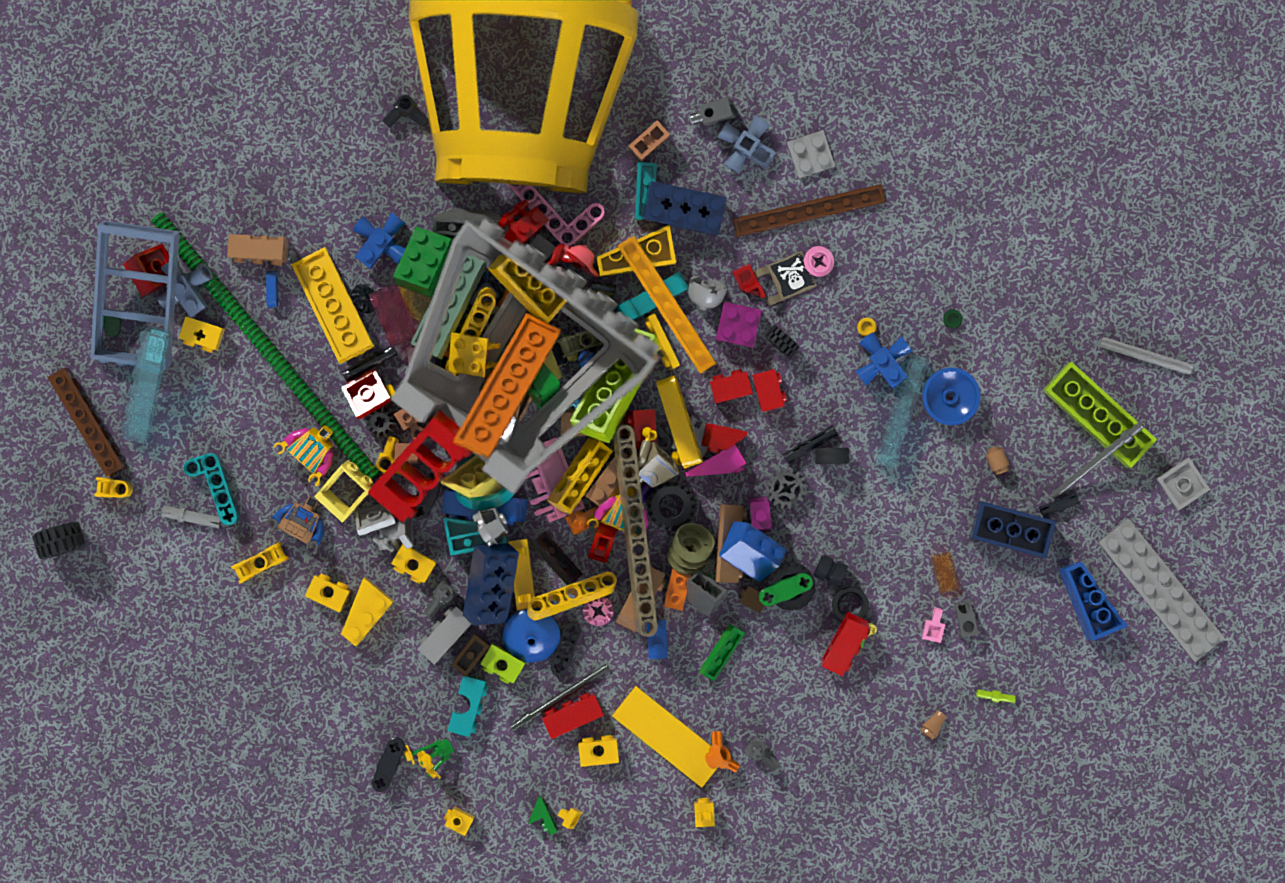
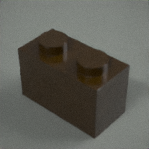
M475 633L451 666L464 676H467L491 644Z

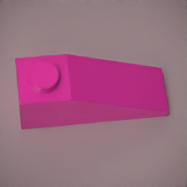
M734 444L728 450L719 452L685 474L687 477L727 474L731 472L737 474L745 469L743 465L746 462Z

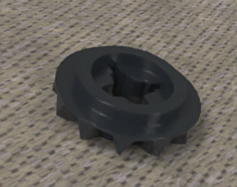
M359 284L351 292V299L356 309L366 314L376 310L379 303L376 299L378 294H374V288H370L368 284ZM363 296H368V297H369L368 300H364V299H361V298H363Z

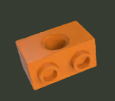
M672 568L664 607L683 611L687 594L686 583L691 575L680 573Z

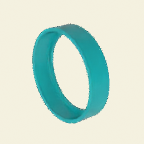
M472 455V456L466 458L465 460H463V461L455 468V470H456L457 468H459L461 465H463L464 463H466L468 460H470L471 458H473L475 455ZM504 487L497 493L489 496L469 498L454 490L457 500L463 506L473 510L497 508L508 502L515 494Z

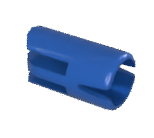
M589 351L582 352L578 357V366L580 368L585 366L595 354Z

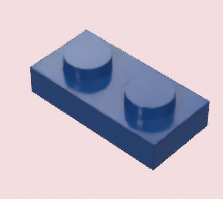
M657 620L656 633L653 636H648L649 659L668 658L666 620ZM647 622V632H648V631L650 630V624Z

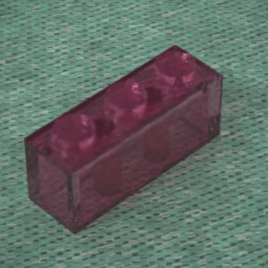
M393 284L370 294L371 304L377 313L391 348L412 341L416 328L398 286Z

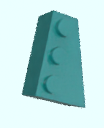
M443 518L450 556L472 552L475 545L488 544V542L485 543L478 531L477 521ZM507 534L498 544L508 543Z

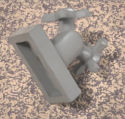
M407 517L403 523L398 519L396 524L378 529L380 532L378 537L382 540L373 537V542L378 544L380 551L388 549L392 552L394 548L398 551L401 548L400 541L406 549L413 547V519Z

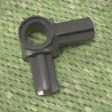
M442 580L432 593L434 598L424 610L425 614L433 618L443 604L448 605L458 591Z
M758 736L744 749L755 762L760 760L771 771H775L780 765L768 752L769 747Z

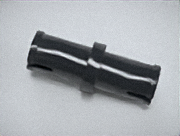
M1074 492L1039 506L1042 517L1045 518L1056 512L1062 513L1064 509L1076 504L1078 505L1079 499Z

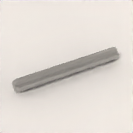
M1106 337L1102 338L1100 343L1101 348L1185 374H1191L1193 370L1192 364Z

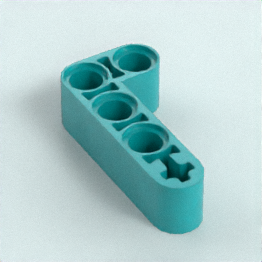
M681 272L664 280L673 297L688 290V284ZM647 291L635 298L620 304L615 309L617 313L621 312L630 319L637 320L647 312L657 308Z
M208 453L186 461L183 466V471L186 475L193 477L205 474L221 522L225 525L237 523L240 517L220 456L215 453ZM211 456L216 460V464L213 467L207 464V460ZM193 462L198 466L195 473L189 470V466ZM217 474L222 478L220 485H216L213 482ZM222 493H226L228 496V501L225 504L220 502L219 499ZM231 505V508H228L229 513L234 514L231 520L226 519L225 516L228 515L227 509L222 510V507Z

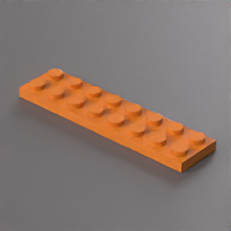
M526 313L454 438V443L490 459L561 334V329Z

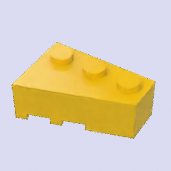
M363 577L341 635L354 646L359 645L395 601L371 580Z

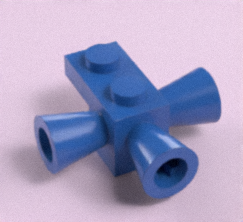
M391 212L382 230L380 227L375 229L365 216L360 218L354 226L353 232L368 240L356 254L355 258L372 269L382 254L385 256L388 254L398 265L406 248L395 244L397 241L392 236L404 227L406 223Z
M875 332L870 333L860 341L859 344L872 355L869 357L872 363L856 370V373L866 386L879 372L892 388H895L908 378L896 361L897 358L913 351L902 336L899 337L889 350L885 346L881 347Z

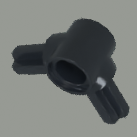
M402 95L393 104L394 108L382 121L387 127L391 128L402 116L407 117L409 115L420 127H424L429 119L417 108L418 104L412 97ZM406 99L410 102L411 106L408 109H403L400 106V102Z

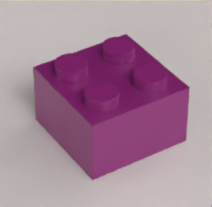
M724 302L715 340L753 348L762 310Z

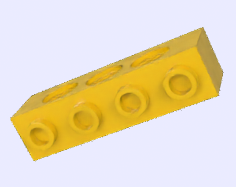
M588 437L547 501L559 511L571 515L613 451L600 440Z

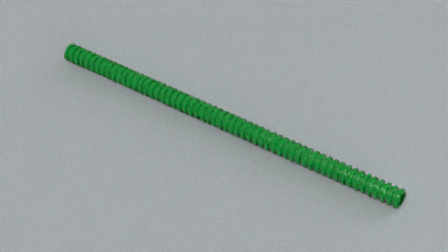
M164 212L156 215L151 221L155 228L177 231V227H173V222H169V218L165 217L166 214ZM180 235L178 256L182 257L181 260L186 262V266H190V271H194L204 260L199 258L200 255L196 254V250L192 249L191 244L188 245V240H184L185 237ZM212 272L213 278L202 283V285L205 284V289H209L208 292L213 294L212 297L217 299L216 302L220 303L221 308L224 307V311L228 312L227 315L231 316V320L236 322L235 325L240 326V331L243 330V334L247 335L248 340H251L250 343L255 344V349H259L258 352L263 354L262 357L266 358L267 363L270 362V367H274V371L278 372L277 375L281 376V380L286 382L285 385L290 386L289 389L293 390V394L297 395L296 398L298 400H301L300 403L305 404V409H309L308 412L313 414L312 417L316 418L317 423L320 422V427L327 426L332 430L331 440L335 441L336 446L339 445V449L343 450L342 453L347 455L346 458L356 464L359 470L372 480L377 477L380 471L375 469L376 466L372 465V461H368V457L364 456L365 453L361 452V448L356 446L357 443H353V439L348 437L349 434L345 433L344 428H341L342 425L337 423L338 420L333 419L334 416L329 414L330 411L326 410V406L322 405V401H318V396H314L315 393L310 391L311 388L307 387V383H303V378H299V374L295 373L296 370L291 368L292 365H288V360L283 359L284 356L280 355V351L276 350L277 347L272 345L273 342L268 341V336H264L265 333L261 332V328L257 327V323H253V318H249L250 315L245 313L246 310L242 309V305H238V300H234V296L230 295L231 292L226 290L227 287L223 286V282H219V278L215 277V273Z

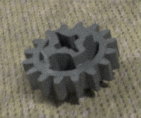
M782 468V473L776 470L775 477L769 476L772 482L766 483V485L770 486L766 493H771L768 499H774L773 505L775 506L780 503L781 509L785 505H787L788 509H791V504L797 507L798 500L804 501L801 497L802 494L807 495L803 488L808 486L807 484H802L805 477L799 478V471L793 474L792 468H790L789 472ZM784 476H792L795 480L787 481ZM778 480L779 488L774 492V484ZM783 484H794L793 486H791L792 488H790L789 494L787 492H781L779 494V492L782 491V489L784 488ZM799 486V493L796 497L794 491ZM782 495L787 496L790 501H782L778 497Z

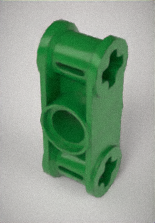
M801 573L781 580L761 590L759 600L765 606H772L789 600L798 594L808 591L813 584L812 578L805 573ZM801 577L808 579L806 587L798 584L801 582ZM764 593L773 594L770 602L763 600L765 597Z

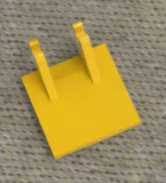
M451 333L449 371L486 377V369L496 367L498 362L486 361L487 350L500 348V343L494 344V342H489L488 338Z

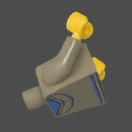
M645 427L642 435L646 439L642 441L637 454L640 483L645 481L651 487H655L661 483L670 482L674 476L678 475V465H682L677 451H674L670 456L655 442L651 443V440L657 438V433L651 430V428Z

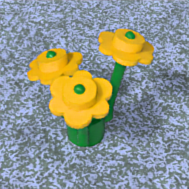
M447 739L443 741L437 740L433 744L412 752L408 745H405L404 758H406L407 762L411 761L412 765H415L413 756L417 754L418 762L426 769L428 777L440 779L441 777L436 771L451 757L450 753L454 749ZM434 748V753H432L431 755H428L424 752L426 750ZM434 757H443L435 766L433 765L432 759Z

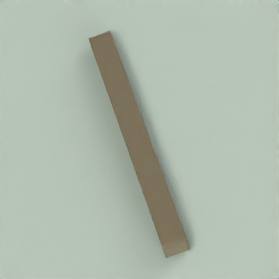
M622 425L616 429L613 435L635 625L640 635L653 636L657 631V620L634 431L630 426ZM621 429L626 430V439H622L620 437L619 433ZM624 448L628 449L630 453L627 459L622 456ZM627 467L632 471L630 478L624 475V470ZM628 487L634 489V495L631 498L626 493ZM631 506L636 508V515L634 517L629 514ZM634 525L639 529V533L636 536L631 533ZM636 545L641 547L639 555H635L633 551ZM638 564L643 566V573L640 575L636 573ZM643 583L646 590L643 594H640L638 587ZM643 603L648 605L646 613H642L640 609ZM646 622L650 624V630L647 633L643 631V625Z

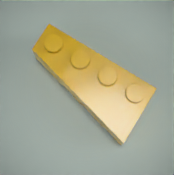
M670 225L637 239L655 268L676 265ZM619 248L597 257L600 278L634 272Z
M499 255L488 268L527 311L539 320L549 323L567 302L566 299L507 255Z

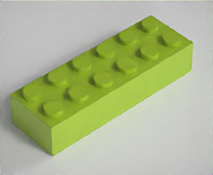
M635 329L638 334L641 333L661 347L656 335ZM618 359L584 393L570 419L572 426L576 425L635 376L621 359ZM641 383L579 433L610 443Z
M1072 361L1067 362L1042 390L1105 449L1120 438L1121 433L1131 429L1138 423ZM1145 428L1134 435V439L1128 444H1123L1112 453L1126 468H1132L1157 440Z

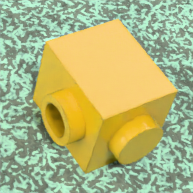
M454 806L453 810L448 809L444 820H446L444 826L465 836L475 816Z

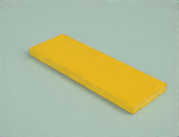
M326 247L291 264L340 364L375 347Z
M637 686L633 688L613 713L612 717L701 788L716 771L717 768L711 769L705 760V755L709 752L711 745Z

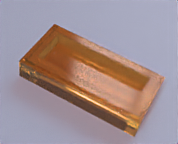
M950 552L930 556L939 592L944 593L959 589Z

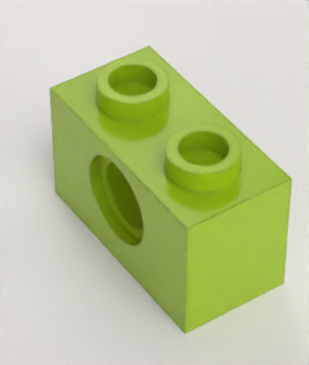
M493 643L482 660L481 665H483L482 669L484 671L500 675L499 679L506 684L510 682L514 684L526 662L520 661L508 651ZM505 660L508 664L507 669L500 670L497 667V662Z

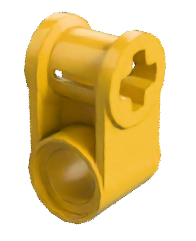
M96 477L97 491L94 493L96 497L125 498L133 492V486L129 481ZM121 484H124L126 487V492L124 494H121L119 492V486Z

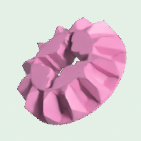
M822 246L809 249L803 260L805 269H807L809 274L816 277L827 275L834 266L832 253ZM823 255L821 263L824 266L818 265L817 267H814L816 263L814 258L818 259Z
M606 597L587 602L583 607L584 618L595 626L607 624L614 613L613 605ZM601 604H604L602 612H604L605 616L598 614L593 618L595 611L591 606L598 608Z

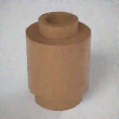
M997 445L987 449L988 453L985 456L995 475L1010 470L1008 466L1010 463L1003 448L999 449Z

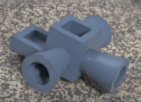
M754 115L748 132L744 130L740 134L727 121L717 138L735 144L733 148L735 152L723 165L731 171L740 174L744 161L748 158L766 169L776 152L760 143L758 138L770 125Z
M169 262L160 268L167 276ZM179 263L177 267L175 304L179 301L190 318L207 307L198 291L203 288L201 284L211 280L213 275L210 269L203 263H200L193 272L185 275ZM167 292L157 296L159 304L165 310Z

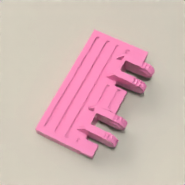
M557 437L543 442V444L548 448L557 440ZM561 448L527 476L529 478L539 474V477L532 479L537 494L546 492V495L531 500V505L548 499L568 469V464ZM582 499L572 513L585 509ZM550 503L548 507L534 512L535 516L553 509V513L546 515L549 523L570 515L559 511Z

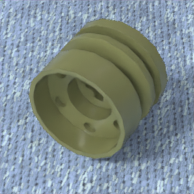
M696 523L681 525L677 529L667 552L668 562L672 568L686 575H694L698 570L702 571L714 548L715 541L713 535L707 528Z

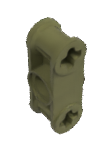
M589 331L569 335L556 341L561 347L562 359L581 351L604 345ZM582 337L586 338L587 345L583 344Z

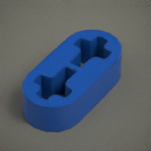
M267 271L266 273L267 307H278L277 271Z

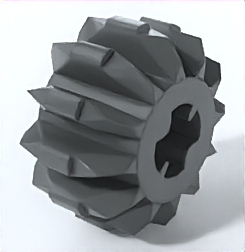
M382 406L380 413L377 409L374 411L375 414H369L372 417L371 419H365V422L371 423V425L365 427L366 430L373 428L370 435L373 436L377 432V438L379 439L382 437V432L386 438L389 437L387 430L394 433L395 430L391 428V425H398L396 422H391V420L396 419L394 415L389 417L392 410L388 409L385 413V406ZM379 417H381V419L386 420V422L383 423L384 427L382 428L380 425L377 426L376 424L379 421Z

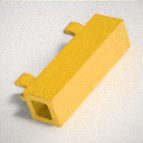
M528 539L508 541L519 552L514 580L517 610L528 608L529 601L536 597Z

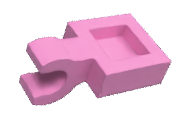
M934 607L932 620H925L922 639L941 643L945 624L940 623L943 612L941 608Z

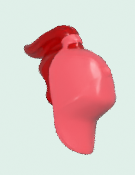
M561 243L556 246L551 260L547 263L551 266L559 261L571 263L576 268H582L583 271L592 277L600 276L593 267L595 255L588 249L587 245H574L570 247L567 244Z

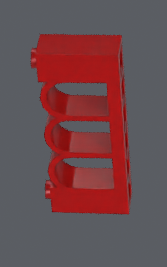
M440 410L367 493L402 523L407 517L411 519L417 513L416 507L425 498L429 489L434 488L445 472L451 470L457 461L463 456L467 458L472 453L471 450L454 443V438L461 427ZM430 436L450 454L451 460L445 461L440 459L422 442ZM412 453L433 470L435 478L424 476L407 461ZM396 471L400 472L417 487L419 495L410 494L391 477Z

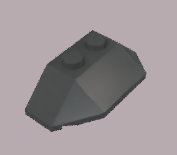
M453 208L433 216V232L451 238L453 242L466 221L480 225L484 218H487L498 225V221L502 219V216L492 210ZM507 225L502 228L504 233L501 237L503 238L510 229Z

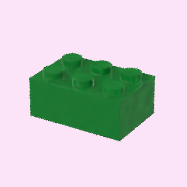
M416 226L393 275L396 285L432 298L453 243L451 238Z

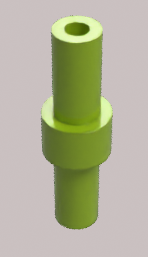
M977 689L976 697L991 699L992 702L999 703V701L1015 703L1016 696L1002 694L1001 691L992 690L990 692Z

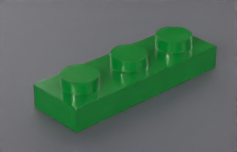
M729 624L703 663L699 673L715 681L745 633Z

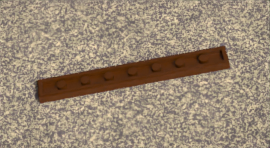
M882 184L733 218L732 221L737 238L886 203Z

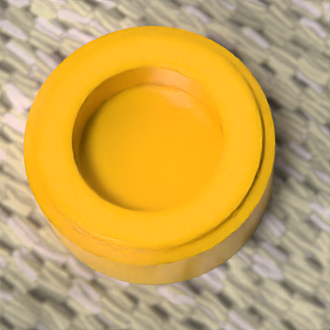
M863 318L857 324V330L861 336L866 337L870 333L876 332V323L871 318Z

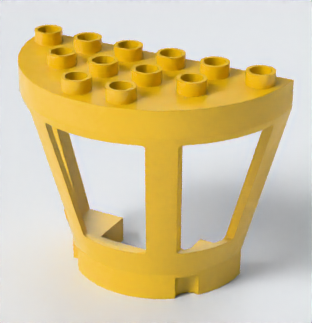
M410 0L408 18L436 154L435 182L473 185V181L542 186L548 187L549 191L587 194L589 169L637 38L639 13L635 8L631 7L632 0ZM450 14L459 129L440 132L418 21L427 17ZM473 14L516 15L562 21L540 134L481 130ZM591 25L624 36V40L587 143L566 139L563 137L584 27Z

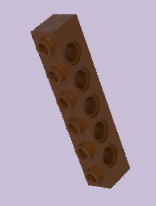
M62 368L47 377L105 476L111 477L127 467L69 368Z

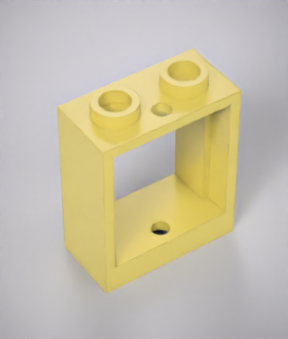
M347 460L314 497L343 523L369 495L367 492L374 483L369 476L364 475L359 470L356 464ZM344 472L365 490L350 508L330 490Z

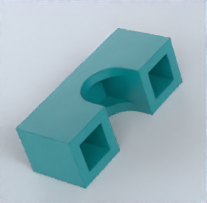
M463 675L458 694L469 699L470 709L464 713L453 711L447 731L470 737L471 733L475 734L478 722H475L476 715H480L483 704L480 701L482 696L486 697L489 687L485 685L487 680Z

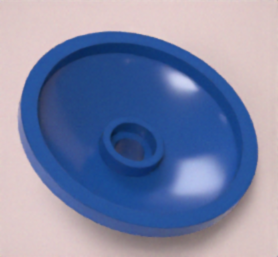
M944 368L931 375L925 383L922 393L923 405L927 413L935 421L945 425H958L966 422L976 413L980 404V389L976 380L968 372L959 368ZM948 393L953 394L952 400L946 398Z
M528 608L519 610L510 616L504 625L503 643L505 648L520 661L539 662L547 659L556 651L560 642V629L557 621L553 616L532 620L527 614ZM532 608L534 611H540V610H541V609H537V608ZM529 639L535 640L533 643L528 642Z

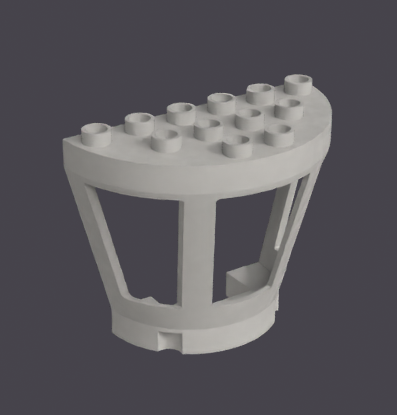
M484 218L480 225L466 221L453 240L404 381L391 400L420 422L429 423L441 410L457 425L462 426L481 393L486 377L463 373L456 376L429 361L467 255H472L490 265L499 255L510 257L566 299L567 302L560 310L604 343V347L526 424H523L515 416L512 418L490 459L473 452L486 462L482 469L509 491L516 493L532 470L646 378L659 359L656 352L660 347L647 336L641 333L638 334L635 331L638 324L621 312H618V314L614 313L613 310L617 303L600 291L595 293L590 289L587 291L583 290L587 281L571 269L566 271L559 266L555 269L551 265L545 264L543 261L546 256L530 244L524 246L518 241L511 243L501 237L504 233L502 228L489 219ZM510 292L482 338H488L489 342H494V344L500 343V348L487 350L486 361H493L495 363L499 360L528 312ZM618 359H621L635 376L546 448L540 440V436ZM494 367L486 369V375H489L490 370H493Z

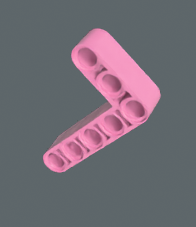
M508 184L522 201L526 200L524 199L525 192H534V198L528 201V208L531 210L535 206L538 207L540 205L547 207V212L544 215L549 221L545 227L560 244L564 243L562 241L563 235L569 233L573 236V240L570 243L564 244L570 247L575 245L604 218L603 206L593 203L567 225L533 186H513ZM594 208H599L602 211L601 215L597 218L591 216V210ZM551 220H559L560 226L557 229H552L549 226ZM579 221L587 223L585 230L577 229L576 225Z

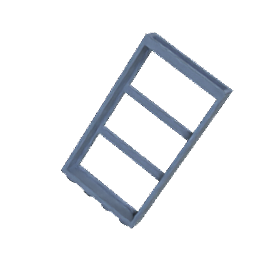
M106 220L98 224L90 359H96L100 363L115 362L119 366L134 365L135 368L139 369L148 367L159 372L166 370L171 365L179 231ZM109 234L170 243L168 276L107 267ZM107 274L167 283L165 317L105 308ZM104 316L165 325L164 341L166 347L163 362L160 364L146 360V355L102 349Z

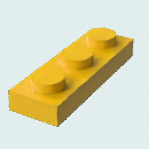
M656 315L648 316L645 319V328L648 333L656 335L661 346L659 350L663 356L661 358L665 368L668 367L669 371L680 366Z

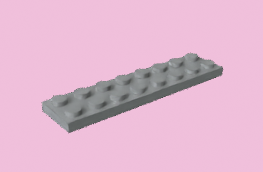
M1128 518L1098 542L1194 662L1225 639Z

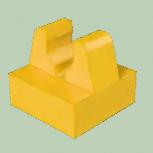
M561 808L558 816L564 819L562 826L567 829H574L583 812L576 808H570L569 811Z

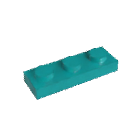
M637 163L635 220L642 219L648 184L651 181L656 182L657 163Z

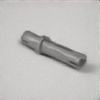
M164 505L162 510L163 518L166 517L176 519L181 523L186 521L218 529L220 527L221 520L218 516L189 511L184 507L179 509Z

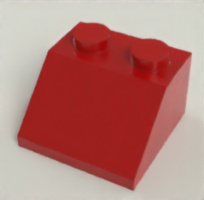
M160 244L133 255L123 266L126 270L167 276L160 268L169 262V254L164 245ZM131 278L141 297L155 293L167 286V283Z

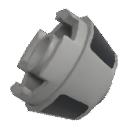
M496 508L479 510L477 514L473 515L474 522H478V531L485 543L488 542V546L495 543L498 544L508 533L506 527L508 522L503 513L500 514Z

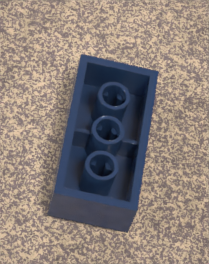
M651 181L648 184L641 220L717 236L720 233L727 197ZM665 200L667 201V204H669V207H667L666 210L664 209V206L661 205V202H664ZM686 205L688 211L684 214L680 206ZM702 208L704 209V212H706V215L703 217H701L702 215L701 213H699V210H702Z
M979 501L969 538L1047 558L1056 521ZM995 519V523H998V526L992 530L990 522H993ZM1014 524L1016 532H1012V534H1010L1008 528L1012 527V525ZM1032 529V533H1035V536L1031 537L1029 540V536H1027V533L1030 532Z
M509 543L474 546L463 616L473 626L505 623L508 620L519 552Z

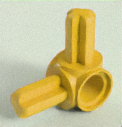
M392 436L388 437L384 451L379 454L376 461V468L380 472L384 473L386 471L380 466V462L383 459H388L390 465L394 462L395 443H398L399 439ZM395 472V474L403 476L400 472Z

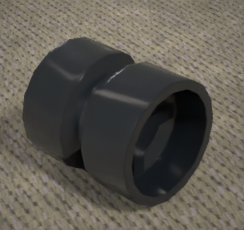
M823 554L813 576L821 580L827 579L829 584L838 588L844 578L848 565L840 561L835 563L834 558Z

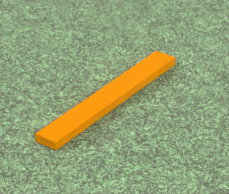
M633 235L617 245L699 373L701 374L716 365L714 358L635 236Z

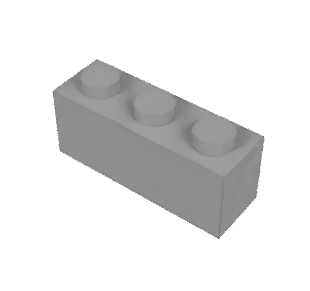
M451 606L445 612L444 616L446 618L442 623L438 620L431 628L432 634L429 637L425 635L418 642L420 647L417 650L434 665L471 625L463 616V610L459 606L455 608Z

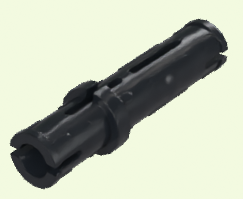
M391 344L379 352H373L372 356L350 368L341 371L342 375L349 382L353 378L378 365L381 366L383 362L397 356V351Z
M833 425L808 440L797 443L796 447L783 453V457L790 464L802 456H807V453L838 436V433Z

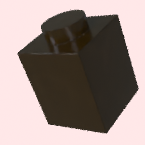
M749 585L747 588L743 587L738 595L741 598L739 603L759 614L764 607L759 600L760 591ZM765 595L763 600H768L769 596Z

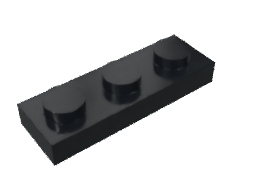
M543 532L531 543V546L566 585L573 584L583 575L546 532Z

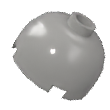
M692 276L688 285V295L690 300L696 304V308L707 310V308H715L723 302L727 292L724 284L709 279L710 281L700 280L701 276Z

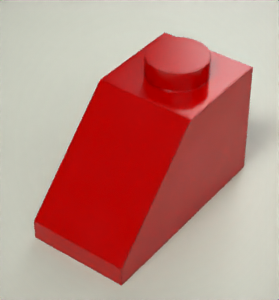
M706 423L701 446L708 447L707 451L719 453V449L728 450L746 437L748 432Z
M600 520L588 558L603 563L607 562L617 532L616 528L603 524Z

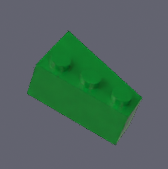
M545 364L542 365L528 390V394L539 410L560 390V381Z

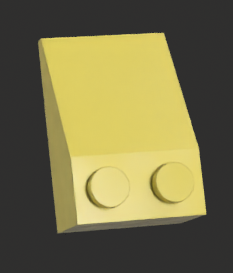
M477 455L441 480L442 484L469 498L492 495L504 488L502 484L482 470L486 462Z

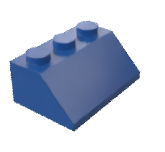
M733 521L718 556L755 581L761 582L780 567L787 549L751 524Z

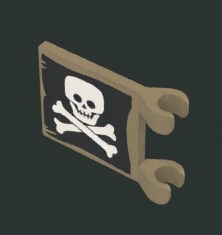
M802 251L755 271L757 278L770 273L778 294L767 299L769 306L817 286L813 276L805 269Z

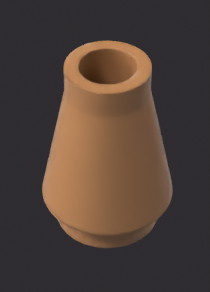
M937 710L921 726L920 732L933 740L938 736L946 716Z

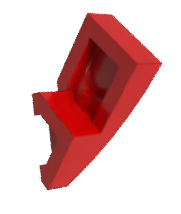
M750 264L732 272L741 290L762 298L766 297Z

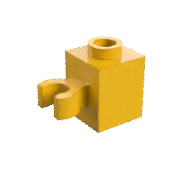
M698 798V802H694L695 827L715 826L713 801H709V798Z

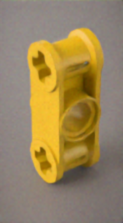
M278 542L259 554L231 566L239 578V584L255 577V575L272 566L288 560L289 557L285 555L281 547L282 543ZM258 557L263 558L265 561L263 568H258L255 564Z

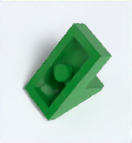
M541 795L536 801L528 824L542 818L541 824L544 831H548L550 835L558 832V829Z

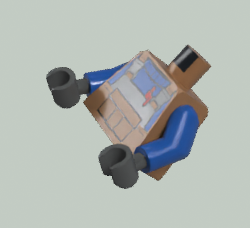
M309 496L304 505L298 502L295 504L290 503L279 509L270 519H267L264 527L267 524L272 525L270 532H273L277 525V528L306 543V552H308L309 548H314L313 555H316L318 545L324 535L321 515L314 511L319 501Z

